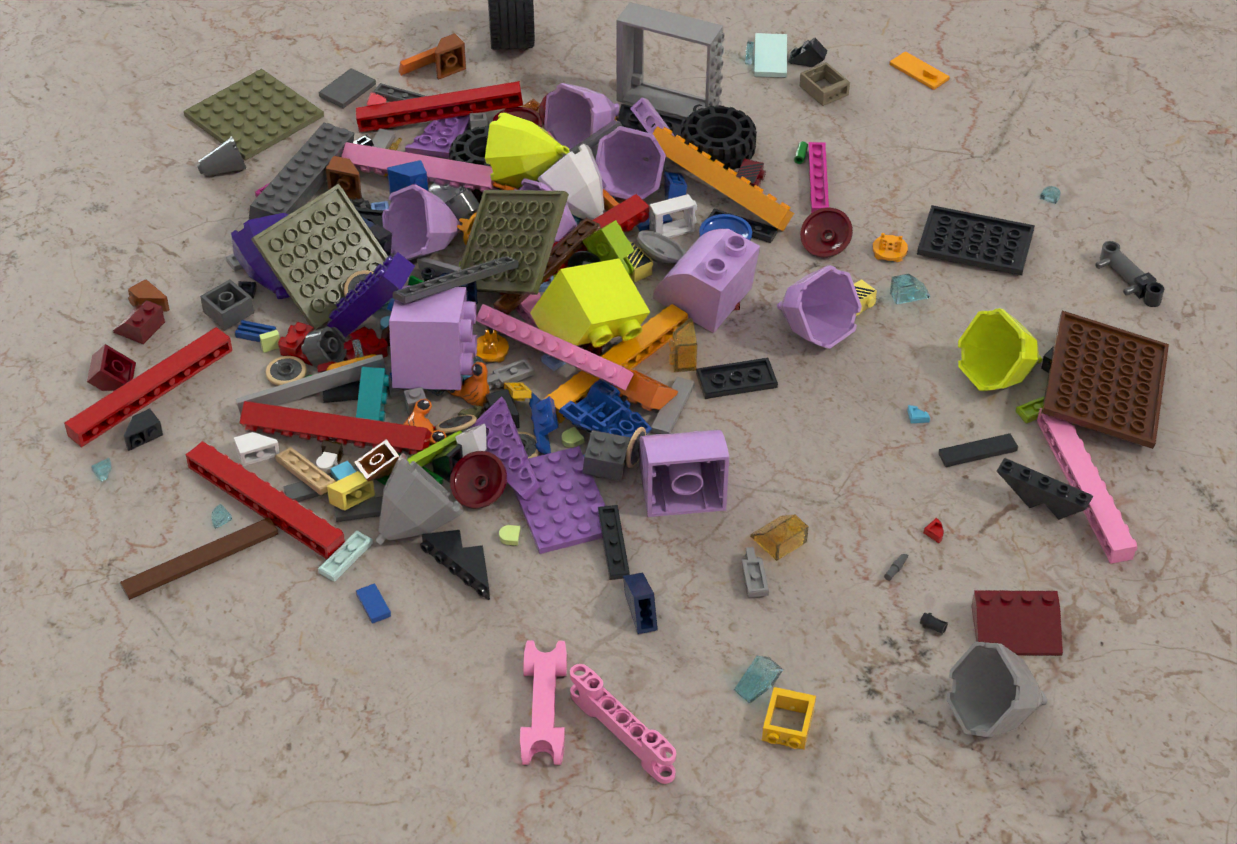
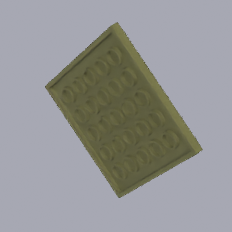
M260 69L184 110V116L221 143L233 137L242 159L246 161L324 117V111L265 70Z
M339 184L251 238L308 324L314 327V330L330 320L328 318L330 313L337 309L336 303L341 297L345 298L344 285L352 274L362 270L373 272L379 264L383 265V262L388 257Z
M484 190L460 263L461 270L504 256L516 259L518 267L477 280V292L538 295L569 196L566 191Z

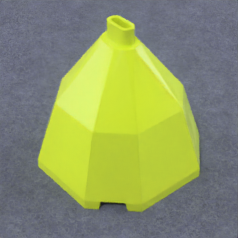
M500 113L498 115L499 119L492 121L489 125L485 160L486 164H491L493 173L490 174V177L496 183L520 188L523 186L521 182L524 178L537 181L563 155H567L570 152L568 147L562 146L547 131L531 121L507 113Z
M1002 308L992 311H978L958 340V348H961V360H958V367L979 391L1004 389L1018 384L1026 378L1037 363L1040 364L1043 360L1039 355L1038 343L1034 336L1018 320Z

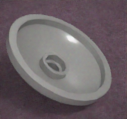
M640 231L637 235L638 244L654 262L676 264L686 253L679 244L662 234L652 231Z

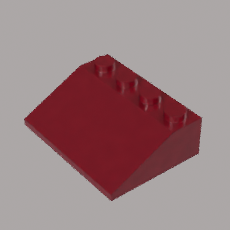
M974 590L971 608L976 642L1002 644L1018 656L1063 655L1058 591Z

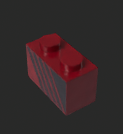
M744 159L736 176L740 179L743 176L751 181V186L757 185L760 187L761 180H764L766 175L764 163Z

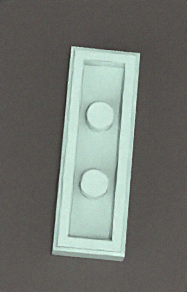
M356 531L318 568L319 574L335 582L373 544V539Z

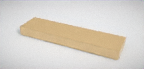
M292 447L275 455L276 461L319 495L328 492L327 486L336 482Z

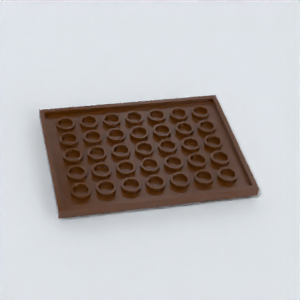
M1062 310L1041 413L1153 449L1157 438L1169 344Z

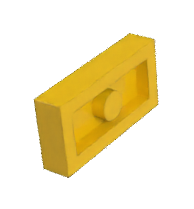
M523 382L504 383V390L508 389L510 396L515 401H525V398H531L532 391Z

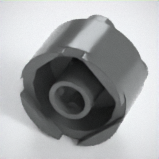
M469 188L445 203L458 221L460 218L468 219L478 211L479 202Z
M325 327L309 332L301 349L308 360L317 368V366L331 361L341 362L346 355V348L344 349L343 344L346 341L340 330L335 327Z

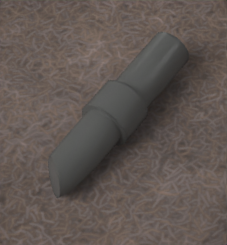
M901 554L892 563L884 578L890 581L901 570L909 555Z

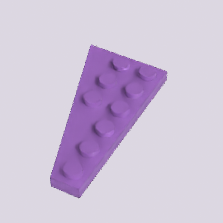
M470 115L434 120L424 129V133L421 136H416L414 142L405 147V152L449 158V149L452 142L459 134H463L470 125Z
M501 396L469 428L485 424L487 447L485 451L496 455L503 462L507 472V483L526 500L540 486L506 401Z

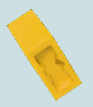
M774 687L763 726L762 741L805 750L815 710L816 696ZM775 707L806 714L802 732L771 725Z

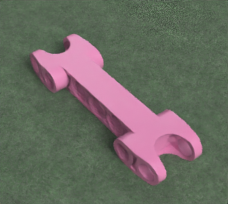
M527 640L524 651V676H534L532 727H521L522 765H529L532 756L538 752L549 753L553 757L554 765H561L564 755L565 727H554L556 677L567 676L565 641H558L553 651L544 653L537 650L534 640Z
M584 664L574 665L570 669V679L574 683L570 689L571 699L588 716L596 717L641 759V766L655 780L662 784L671 783L676 775L675 768L672 765L676 760L675 748L658 731L649 730L603 687V680L593 670ZM576 671L585 672V674L581 676H577L574 673ZM576 690L579 691V696L574 693ZM666 752L671 753L672 756L667 758ZM668 771L671 773V775L669 777H663L660 775V773Z

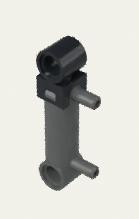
M1104 242L1100 261L1095 264L1096 268L1100 269L1105 266H1111L1131 285L1123 290L1124 295L1127 296L1134 293L1139 299L1144 297L1143 302L1147 306L1158 307L1162 302L1164 286L1156 282L1157 279L1149 272L1144 273L1120 251V245L1117 242Z

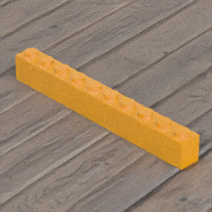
M658 126L656 127L653 135L666 157L782 231L785 230L794 215L790 211L791 207L784 202L779 204L776 202L777 198L769 193L765 195L763 193L764 189L757 185L751 186V181L743 176L740 179L736 176L737 172L730 168L726 170L723 168V163L718 160L712 161L709 154L704 151L702 153L698 152V147L691 143L687 145L684 143V138L679 135L673 136V131L665 126L663 129Z
M671 304L642 325V332L637 337L628 341L622 340L600 357L624 368L633 369L688 327V313ZM580 371L545 397L550 396L554 400L557 421L559 423L566 419L559 413L560 408L569 401L577 404L587 397L591 386L599 378Z

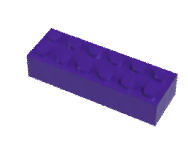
M399 252L392 257L389 255L383 262V265L379 264L373 271V274L370 272L365 277L364 282L360 281L355 286V290L351 289L345 298H340L336 303L337 309L330 313L328 317L330 320L326 326L337 328L346 338L393 298L394 291L403 288L415 265Z

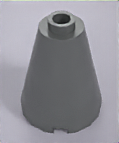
M231 137L201 158L197 168L200 174L211 176L244 170L246 165L233 137Z

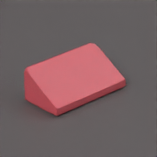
M372 92L366 105L386 103L387 100L385 97Z

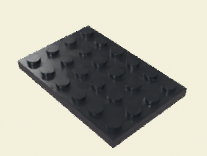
M931 205L917 249V255L1022 276L1035 225Z

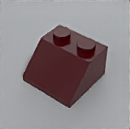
M145 301L134 308L113 330V333L144 345L165 323L162 306Z
M105 344L92 355L87 382L101 391H115L133 379L136 362Z

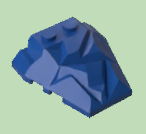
M601 379L591 386L587 397L579 403L575 404L569 401L559 410V413L573 425L590 433L594 430L630 437L631 440L632 435L639 427L645 428L646 435L652 429L638 412H632L629 409L631 404L627 400L625 402L619 397L620 392L617 388Z

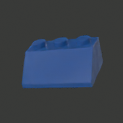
M421 160L387 167L390 194L413 184L428 191L427 172Z

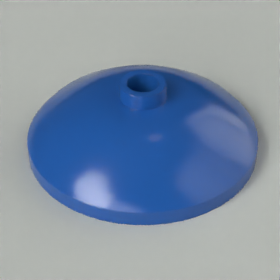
M719 214L709 217L701 224L699 229L700 237L712 230L730 229L750 241L752 238L750 224L743 218L730 214Z

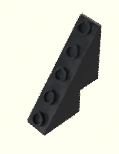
M1007 458L1002 460L997 469V473L1029 508L1044 503L1058 520L1086 510L1093 498L1087 492Z
M460 530L422 534L420 547L425 553H429L435 558L437 563L443 564L448 568L451 574L457 575L465 585L471 586L480 597L490 600L483 545L463 548Z

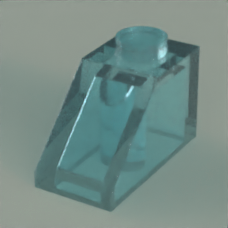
M904 274L892 277L890 294L896 305L930 298L924 283L912 275Z
M757 655L734 691L748 703H751L775 684L784 669L770 657Z

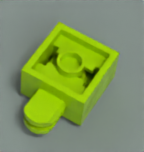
M616 220L582 240L588 251L597 255L601 261L619 258L629 275L634 271V267L627 256L635 250Z

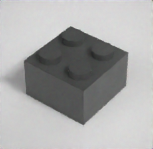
M230 279L200 296L203 312L224 330L254 314L252 297Z
M592 430L584 456L583 474L621 481L626 465V452L630 437Z

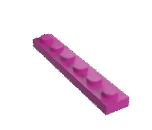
M809 142L811 213L821 208H829L826 142Z

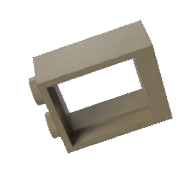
M825 62L801 72L799 86L824 106L848 96L850 82ZM826 79L831 85L821 89L815 82Z

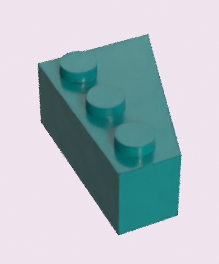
M362 367L356 418L385 421L384 407L387 404V390L389 386V375H387L385 368Z

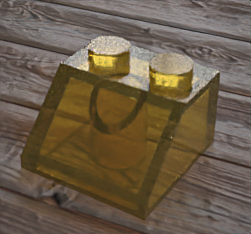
M692 318L687 319L672 333V340L669 341V349L672 354H669V365H673L674 372L696 371L697 340Z
M796 514L782 515L753 532L750 537L778 561L807 542L809 526Z

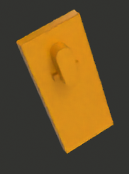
M906 51L892 59L889 65L933 90L947 82L950 76Z

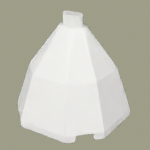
M582 144L578 147L580 152L574 154L571 151L544 172L538 178V181L548 186L552 191H566L569 194L566 203L572 215L582 219L587 217L593 220L602 215L604 211L602 177L590 147Z

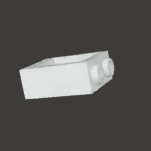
M687 194L650 204L649 231L662 234L668 238L694 232L695 224L697 223L695 216L697 204L695 200H692L690 195ZM684 210V219L663 224V215Z

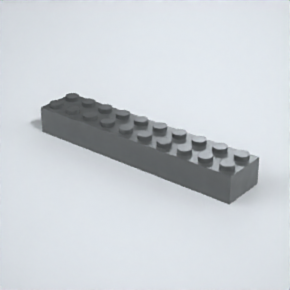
M323 122L252 202L249 210V220L280 213L289 215L307 204L326 182V167L332 157H341L345 143L354 142V132Z

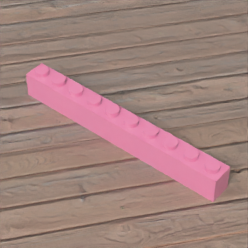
M348 142L345 143L341 156L342 158L350 159L357 169L366 173L374 171L379 175L388 174L387 167L421 160L427 172L428 183L432 181L440 186L449 184L453 188L461 186L465 189L469 188L471 191L475 189L484 192V190H498L497 187L493 186L494 181L490 177L493 170L490 166Z
M482 304L476 316V321L623 390H626L634 374L618 364L487 305Z
M1040 408L1037 422L1069 485L1093 496L1087 509L1083 512L1110 564L1133 560L1137 550L1136 540L1132 539L1128 525L1124 524L1121 512L1115 507L1113 497L1106 490V484L1101 480L1097 467L1091 461L1090 454L1086 452L1082 439H1079L1075 426L1070 422L1042 414V408Z

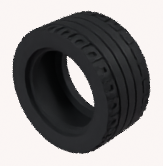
M488 0L491 49L533 48L535 46L533 0Z

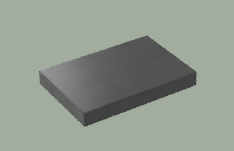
M350 68L320 90L319 97L344 109L376 85V80Z

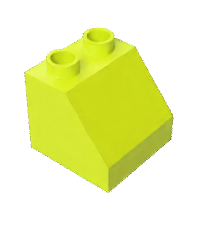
M619 258L560 269L530 312L540 330L575 346L592 343L594 347H600L615 337L621 336L623 341L637 337L642 332L640 325L650 313Z

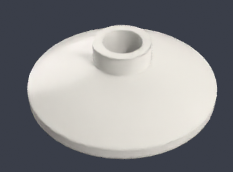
M433 183L429 188V192L439 197L444 203L456 196L455 188L449 186V184L440 186Z

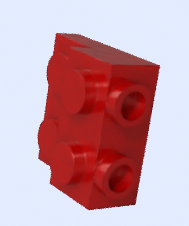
M301 322L290 325L288 334L279 339L280 355L294 356L301 359L305 364L313 366L306 355L303 354L301 347L307 334L314 331V327Z
M364 326L350 334V340L343 343L344 349L346 348L344 361L368 355L382 354L383 358L388 356L386 340L384 338L379 339L372 328L367 329Z

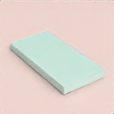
M755 33L754 76L787 77V34Z

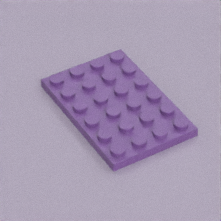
M580 447L529 458L540 487L526 500L515 490L514 493L539 554L601 539L598 507L605 506V503L593 476L583 474L584 456Z

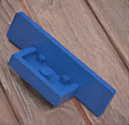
M532 392L531 398H529V406L532 411L531 419L534 423L533 432L537 441L536 448L540 453L549 454L551 453L548 433L559 428L554 400L550 396L540 400Z

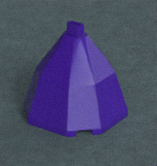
M286 213L247 220L243 223L244 228L242 230L231 232L233 254L250 278L275 293L277 299L289 298L290 296L251 238L288 216Z

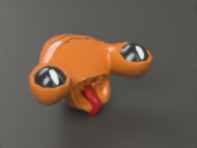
M476 362L472 365L473 375L464 381L461 390L448 391L450 394L461 397L473 406L484 407L483 403L486 402V394L490 393L487 383L488 371L483 362Z
M420 399L415 403L412 413L403 425L427 428L432 432L429 445H433L447 436L444 431L436 430V427L433 426L429 419L425 418V415L432 408L431 401Z

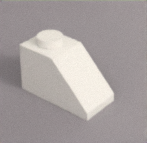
M485 424L469 428L455 437L457 444L462 445L463 457L471 452L485 451L487 449Z
M254 432L234 437L236 451L242 466L273 458L280 453L276 439Z

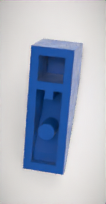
M664 171L665 200L686 195L687 184L681 173Z

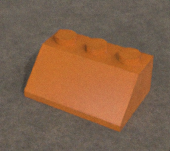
M628 368L626 369L634 374L626 390L614 386L619 390V396L623 397L625 395L628 401L635 404L639 402L642 404V408L652 411V408L660 410L678 394L677 390Z

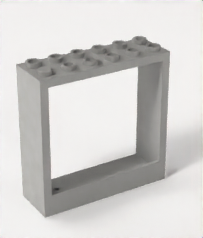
M629 2L616 20V101L634 105L643 97L649 100L657 112L685 119L694 112L693 107L695 105H702L697 107L696 110L707 108L708 106L722 105V101H720L722 87L720 86L723 79L721 69L724 63L722 60L724 53L722 42L725 37L723 25ZM644 30L707 46L705 98L644 82Z

